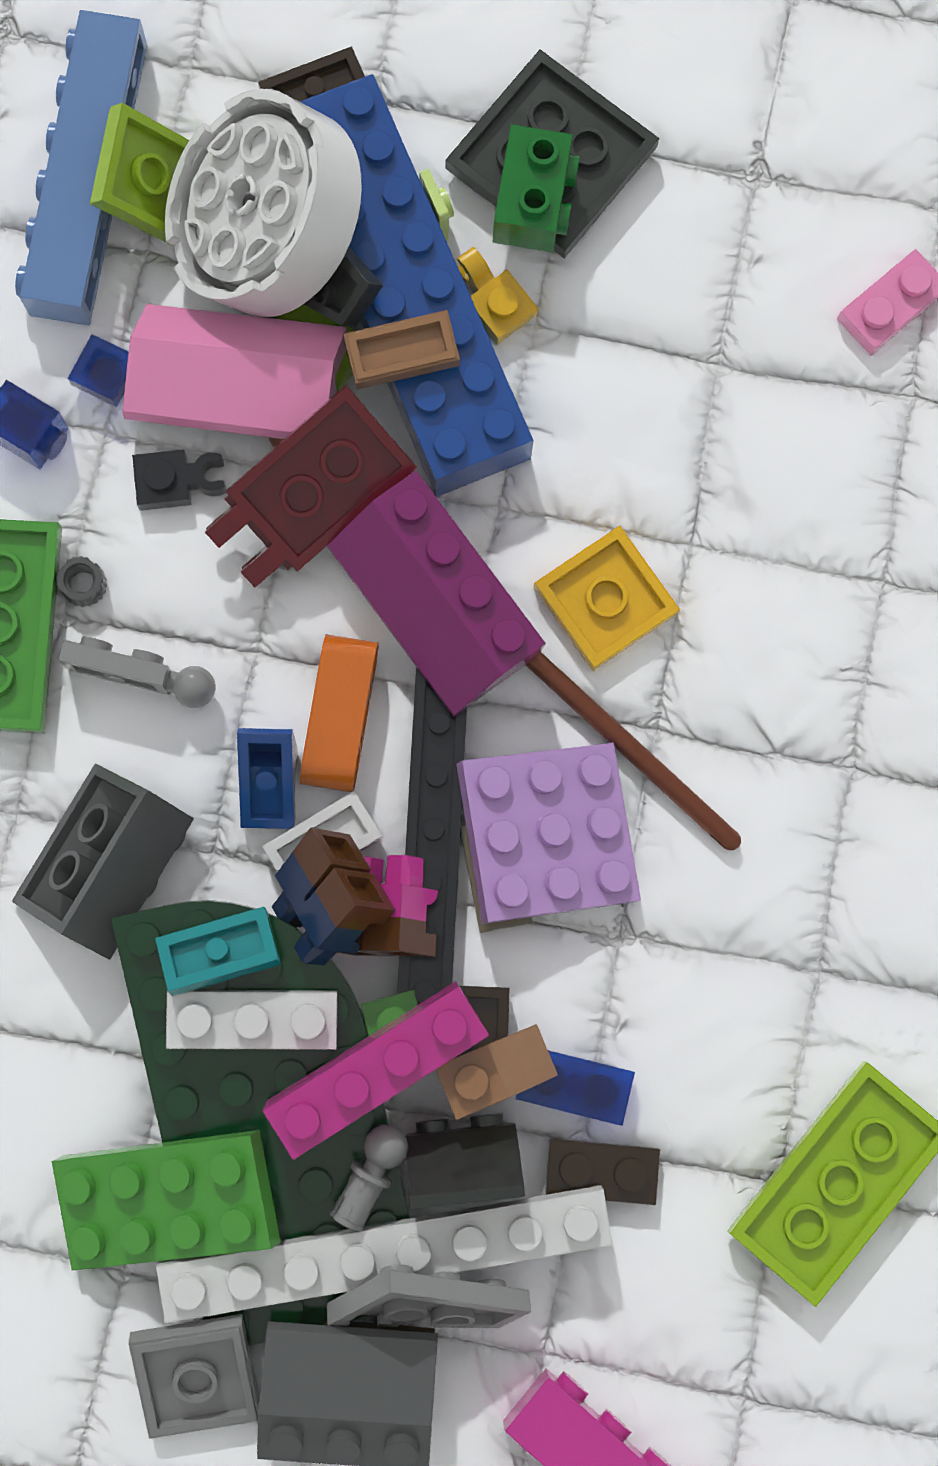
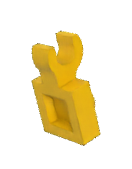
M474 246L457 258L460 264L458 269L464 282L474 291L471 298L482 324L497 345L537 316L539 308L507 269L497 277H494L485 259Z

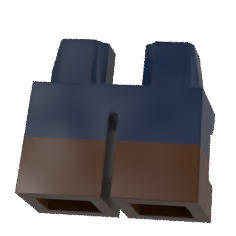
M310 827L275 874L283 891L271 907L276 916L281 920L298 928H301L303 925L305 932L297 940L294 949L300 960L305 964L324 966L337 952L356 954L359 950V944L356 939L370 924L383 925L396 911L375 875L369 873L371 868L350 834Z

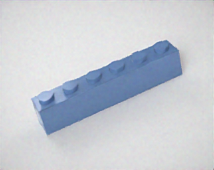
M80 10L76 29L70 28L68 31L65 48L66 58L69 60L66 76H59L56 85V104L59 107L56 123H49L46 132V151L49 153L46 170L40 169L36 179L35 192L36 199L39 201L36 218L30 217L26 226L25 242L26 247L29 248L26 266H19L15 279L16 295L21 299L28 314L32 317L88 326L91 324L113 216L91 205L90 199L109 109L111 106L119 103H124L135 109L148 46L140 19Z

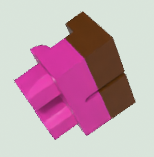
M388 855L385 884H382L384 860L364 857L371 868L369 873L375 875L396 911L383 925L370 924L356 939L359 944V950L356 954L337 953L353 956L436 957V934L426 933L427 905L435 902L438 890L423 888L424 859L408 855Z

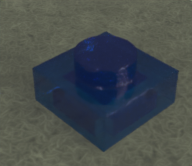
M91 334L67 379L72 386L117 407L125 391L129 351Z

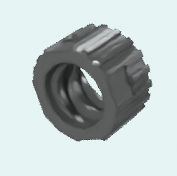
M79 556L67 559V562L57 571V587L69 603H73L75 606L89 607L91 604L98 603L97 601L103 598L102 595L105 594V588L107 587L106 576L97 563H93L88 557ZM86 572L92 575L93 584L87 592L71 589V579L77 573Z

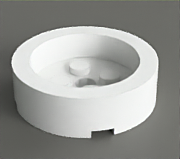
M254 89L240 93L225 101L226 111L211 125L202 122L187 143L175 168L168 192L165 212L166 242L174 245L178 261L174 269L182 282L190 290L198 295L252 316L273 317L288 313L310 300L321 290L338 268L350 245L359 216L362 191L361 171L354 145L348 134L337 122L279 91ZM247 191H250V194L255 196V200H248L242 206Z

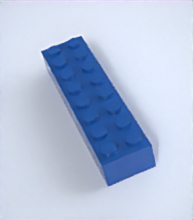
M374 75L365 76L300 101L337 122L348 134L358 156L362 185L361 204L357 224L349 246L383 284V287L360 320L363 328H371L448 310L460 357V366L387 383L435 496H441L531 460L534 442Z

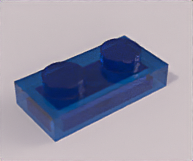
M548 1050L558 1076L515 1095L516 1100L623 1126L635 1072Z

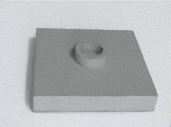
M242 1314L130 1332L128 1345L149 1439L258 1421L259 1396Z

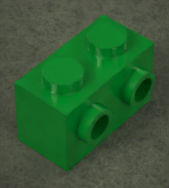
M511 124L494 217L492 243L553 253L556 234L567 235L572 204L563 203L562 198L565 186L575 188L580 158L579 155L570 154L573 134Z

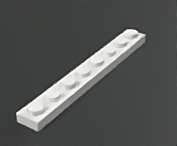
M599 1185L364 1226L360 1232L344 1229L281 1240V1243L268 1250L159 1261L156 1270L165 1323L348 1292L378 1276L381 1268L390 1265H408L413 1267L414 1273L424 1275L438 1272L458 1273L613 1246L604 1189Z

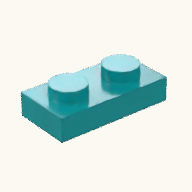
M265 906L155 938L167 990L171 996L281 965L269 914Z

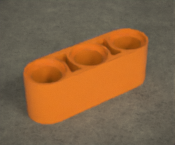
M325 634L304 745L300 784L345 792L354 791L377 664L378 642Z

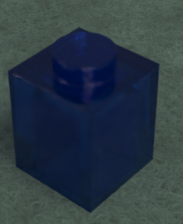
M6 379L0 388V446L41 470L47 459H55L62 451L67 441L66 431L69 427L58 410Z

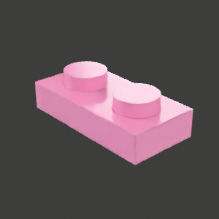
M915 248L840 311L837 320L871 356L938 299V272Z

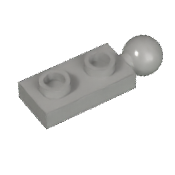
M82 636L80 643L68 640L63 641L58 661L69 671L169 696L170 692H172L182 705L189 708L203 707L214 697L216 691L214 677L203 667L189 666L180 672L172 671L168 665L163 664L164 657L149 651L133 649L132 655L128 656L112 652L113 645L106 641Z

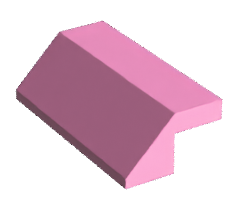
M146 304L130 336L122 409L123 417L127 420L285 439L337 393L335 377L346 350L344 334L347 333V327Z

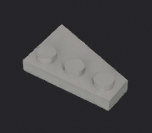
M390 1265L381 1268L378 1276L328 1302L327 1326H348L350 1320L359 1315H376L377 1327H398L401 1323L420 1321L430 1316L431 1326L435 1328H500L531 1313L529 1290L506 1287V1282L502 1279H483L471 1282L461 1280L460 1274L455 1272H438L424 1275L414 1273L413 1267L408 1265Z

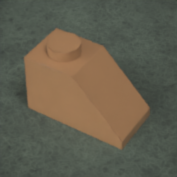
M537 1024L453 1058L436 1069L456 1120L558 1076Z

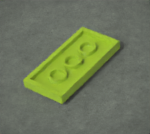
M862 1061L726 1232L809 1303L817 1307L937 1155L938 1120L870 1063Z

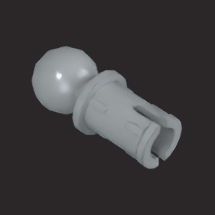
M382 1124L373 1128L366 1136L363 1146L367 1160L365 1163L353 1160L350 1166L353 1172L343 1193L330 1212V1216H333L334 1220L349 1229L358 1232L362 1231L370 1211L382 1190L390 1188L392 1184L391 1179L384 1174L385 1171L400 1165L406 1158L409 1148L407 1139L403 1131L396 1126Z

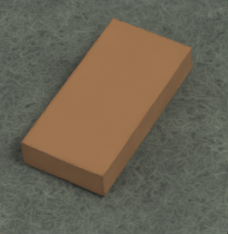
M448 310L344 334V341L357 390L460 366V357Z

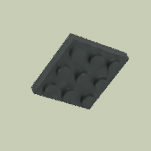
M539 49L445 159V169L496 207L511 124L573 134L570 154L580 156L575 188L565 186L562 198L563 203L572 204L567 235L556 234L554 251L565 259L656 150L660 138Z

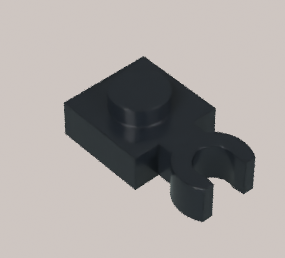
M184 449L132 455L136 502L140 511L192 505L191 490H200L208 496H220L226 493L227 488L224 480L212 482L205 479V474L209 469L224 467L223 457L219 453L203 454L195 463L187 462V455Z

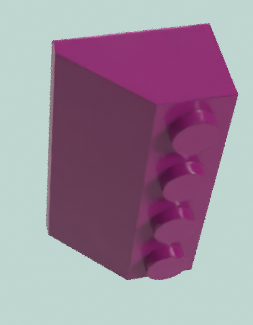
M414 471L374 499L327 545L329 551L453 717L538 657L546 644L417 471Z

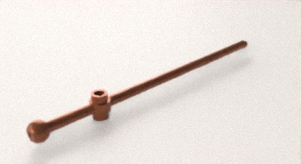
M268 437V440L273 447L277 446L283 440L279 438ZM540 652L538 657L525 665L609 743H614V747L724 849L735 850L740 846L741 836L734 828L542 652Z

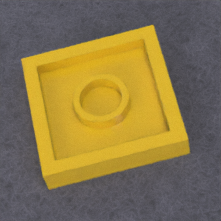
M620 525L534 582L533 586L592 671H595L657 629L680 611L676 602Z

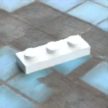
M193 990L176 996H171L167 991L166 1049H337L338 991Z

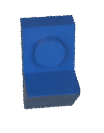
M238 728L237 751L241 828L292 829L295 827L296 821L295 767L298 755L293 729Z

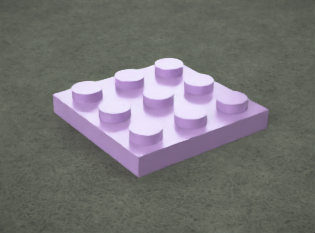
M614 743L462 760L456 764L482 924L628 904L641 900Z

